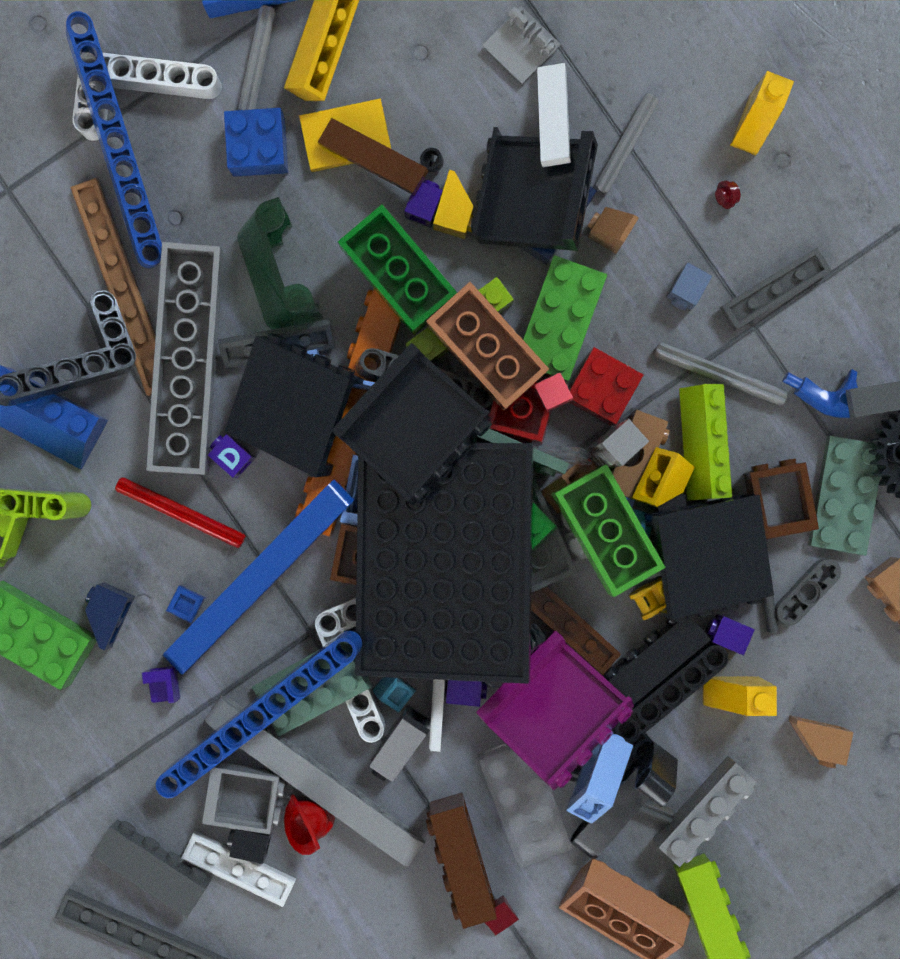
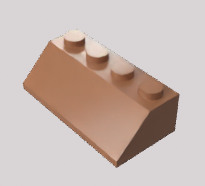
M594 858L580 869L559 905L561 910L643 959H666L683 947L691 916L681 911L679 907L669 904L659 898L654 892L644 889L634 883L629 877L619 874L608 867L606 863Z

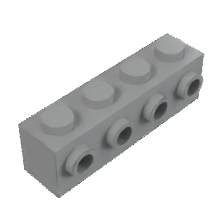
M727 756L674 814L671 824H665L654 836L653 840L658 848L679 867L684 862H690L696 855V849L701 843L709 841L714 836L715 828L721 821H726L735 812L734 807L741 799L745 800L753 793V786L757 782Z

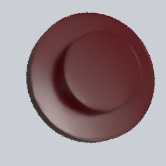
M725 180L718 184L715 197L718 204L725 209H730L740 201L741 193L735 182Z

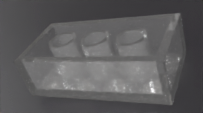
M506 744L479 753V763L518 868L521 869L572 850L570 839L551 788Z

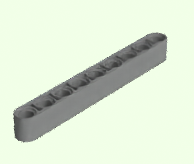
M221 696L205 718V721L216 730L240 712L243 707L232 699ZM267 726L240 747L402 865L409 866L426 843L417 832L282 735L278 737L276 731L271 727ZM232 727L236 735L242 736L239 729Z

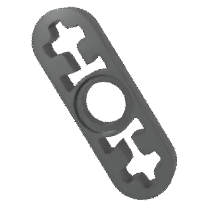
M831 559L817 560L776 603L777 621L785 625L797 624L839 580L841 576L839 564ZM822 566H831L829 572L832 575L830 577L823 576L818 581L823 584L822 587L816 581L811 580L812 576L818 579L823 574ZM805 584H811L814 588V595L808 600H804L800 595V589ZM793 596L798 602L804 604L802 608L796 605L791 610L792 618L782 617L785 614L784 610H782L783 607L790 608L796 603L794 600H791Z

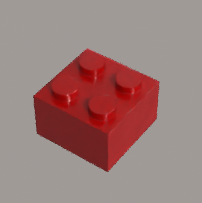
M594 347L589 352L569 388L573 400L568 403L604 423L614 426L620 419L644 374Z
M537 382L504 411L493 401L490 411L493 419L490 421L492 425L489 429L521 443H533V446L542 448L552 410L546 412L534 388Z

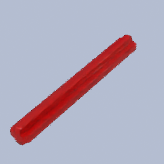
M120 478L116 484L115 490L236 548H240L245 541V534L127 478Z

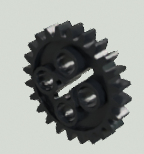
M899 410L898 413L889 414V419L881 420L883 428H875L879 438L870 440L876 445V449L869 450V453L875 455L876 458L870 462V465H877L878 468L873 473V476H882L879 485H888L886 492L895 493V498H900Z

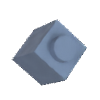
M687 262L681 269L666 297L672 300L671 304L681 310H691L697 305L712 275Z

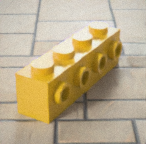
M314 0L284 89L304 101H325L359 0Z

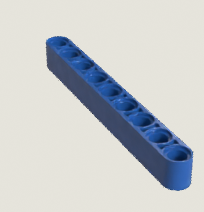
M75 11L66 20L65 31L135 257L142 267L154 268L161 262L162 243L94 24L86 13ZM75 24H81L86 27L87 32L77 34L71 27ZM85 52L92 53L96 61L86 63L81 59L80 55ZM92 81H99L104 84L105 89L104 91L96 92L90 88L89 84ZM102 109H108L113 113L114 118L109 121L103 120L98 112ZM111 137H117L122 141L123 146L119 149H113L108 145L107 140ZM126 165L130 168L132 174L129 177H121L116 172V167ZM130 192L137 194L140 198V203L138 205L128 204L125 200V195ZM137 220H143L148 224L149 231L139 233L135 230L133 223ZM146 247L153 248L157 253V259L154 261L146 260L142 255V250Z
M335 479L330 482L162 656L181 675L187 672L355 499Z
M354 631L342 632L190 749L159 776L156 781L158 793L165 798H173L342 670L360 652L362 648L360 636ZM340 642L349 643L352 646L353 652H345L341 648ZM318 660H326L330 665V669H323L319 665ZM300 676L306 679L308 686L300 685L296 677ZM275 694H281L285 698L286 703L276 700ZM253 711H259L263 715V719L255 717ZM232 727L239 729L242 736L236 735ZM211 744L216 745L220 752L214 751ZM190 760L197 763L198 768L193 767ZM169 777L174 778L177 784L172 783Z

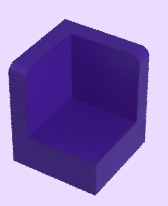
M173 666L152 668L142 672L143 684L149 683L151 702L168 701V703H175L180 699L177 670Z

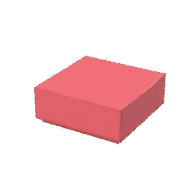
M561 373L534 385L546 412L573 400V396Z

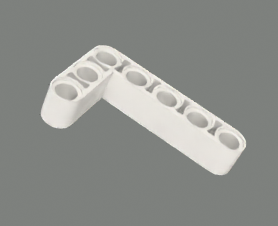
M89 52L81 57L86 63L96 61L95 56ZM103 53L113 88L203 99H213L222 90V83L215 70L205 64ZM129 68L125 76L119 77V72L122 69ZM150 72H157L155 78L146 80ZM78 75L72 118L73 125L86 139L95 141L98 140L94 124L91 128L84 129L85 123L92 120ZM185 75L182 82L174 83L176 76ZM213 78L210 85L201 86L204 79ZM92 81L89 84L90 88L96 92H101L105 89L104 84L99 81ZM108 109L100 110L98 112L100 118L107 121Z
M356 597L326 609L317 616L315 628L323 647L342 632L356 626V619H352L347 611L350 605H356ZM326 615L332 616L336 620L335 629H325L322 625V618ZM372 688L361 693V695H365L368 698V706L358 707L354 703V697L347 700L346 704L360 737L364 741L372 743L378 741L383 736L385 720ZM368 721H375L378 723L380 730L372 734L366 731L364 725Z

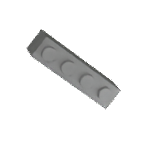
M627 419L611 427L590 446L588 450L592 454L589 457L597 467L607 464L609 469L620 467L642 449L649 440L630 419Z

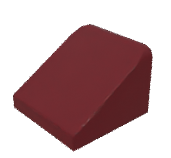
M504 895L495 900L497 919L485 922L495 935L519 920Z

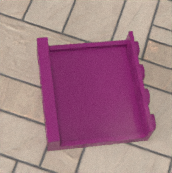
M555 631L531 655L530 683H504L476 713L554 791L558 786L562 788L570 781L573 776L571 772L578 765L583 766L590 760L593 755L591 751L599 743L603 745L610 739L613 734L612 729L619 722L623 724L630 718L634 705L629 696L626 698L567 645L565 639Z

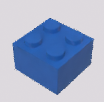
M281 108L224 111L227 168L233 177L288 173L286 124Z

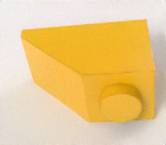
M453 170L448 172L434 218L433 230L465 239L467 231L472 233L471 220L474 216V206Z
M656 447L632 498L636 501L658 507L684 492L695 467L679 453Z

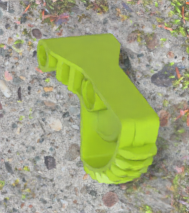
M0 488V536L4 538L0 549V567H4L8 559L16 556L29 518L61 520L84 517L91 509L89 497L79 492ZM12 497H14L16 501L15 508H13L11 505Z

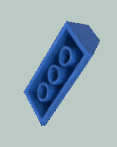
M0 365V376L15 372V370ZM29 379V382L33 387H44L38 382ZM11 385L0 387L1 393L6 396L16 394V390ZM58 393L13 406L0 405V427L79 469L84 467L108 422L107 419Z

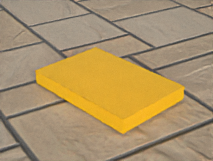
M381 98L299 115L311 172L354 164L319 145L318 140L331 118L391 149Z

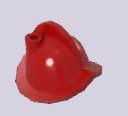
M292 794L290 795V801L286 806L284 815L285 832L289 843L295 851L301 855H311L320 849L318 840L330 832L335 816L312 800L297 801L295 795Z

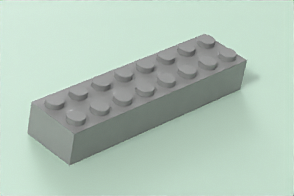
M162 242L146 471L209 475L210 457L208 454L210 453L209 447L211 445L224 257L220 246Z

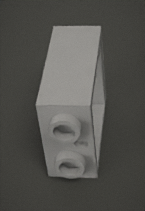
M220 762L210 771L202 824L270 834L274 826H279L282 809L277 808L278 799L284 796L286 781L282 780L281 777L270 769ZM226 774L272 781L267 818L220 811Z

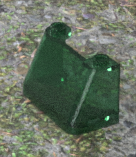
M279 197L261 203L239 230L237 236L264 321L270 329L309 323L323 318L318 303L314 302L313 296L306 286L292 284L284 287L271 248L284 244L282 239L283 233L287 228L292 227V224Z

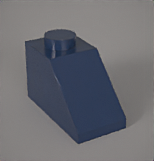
M107 583L97 584L96 587L93 586L85 600L88 603L85 609L97 644L102 650L113 647L135 598L134 595Z

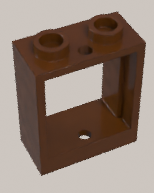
M796 458L778 461L779 467L769 469L767 463L751 466L752 472L743 473L747 494L760 495L766 539L819 529L806 462L796 463ZM795 472L804 519L767 525L759 478Z

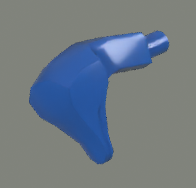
M851 369L844 382L835 392L821 389L807 377L801 379L789 372L785 374L782 382L795 388L794 394L811 407L835 418H850L845 390L858 388L856 382L857 371Z

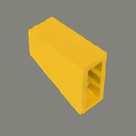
M769 71L764 74L749 95L730 146L757 155L783 111L794 81Z
M714 676L703 685V705L745 716H777V687L759 676Z

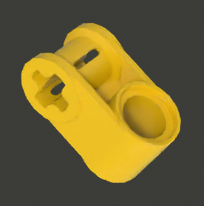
M662 577L639 587L629 594V598L634 599L642 612V620L649 619L666 608ZM644 596L650 605L649 607L643 598Z

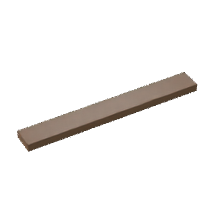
M94 178L70 188L107 289L114 295L132 341L136 352L135 365L146 395L151 396L156 334L98 178Z

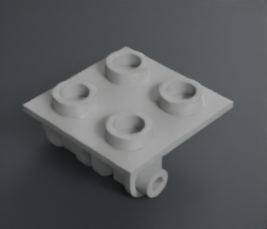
M520 6L519 8L514 7L509 12L508 16L510 18L482 47L523 84L537 70V67H540L561 44Z

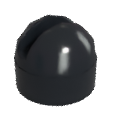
M427 148L422 152L420 163L428 168L429 172H437L443 167L444 159L438 149ZM434 156H437L435 165L432 166L433 161H434Z

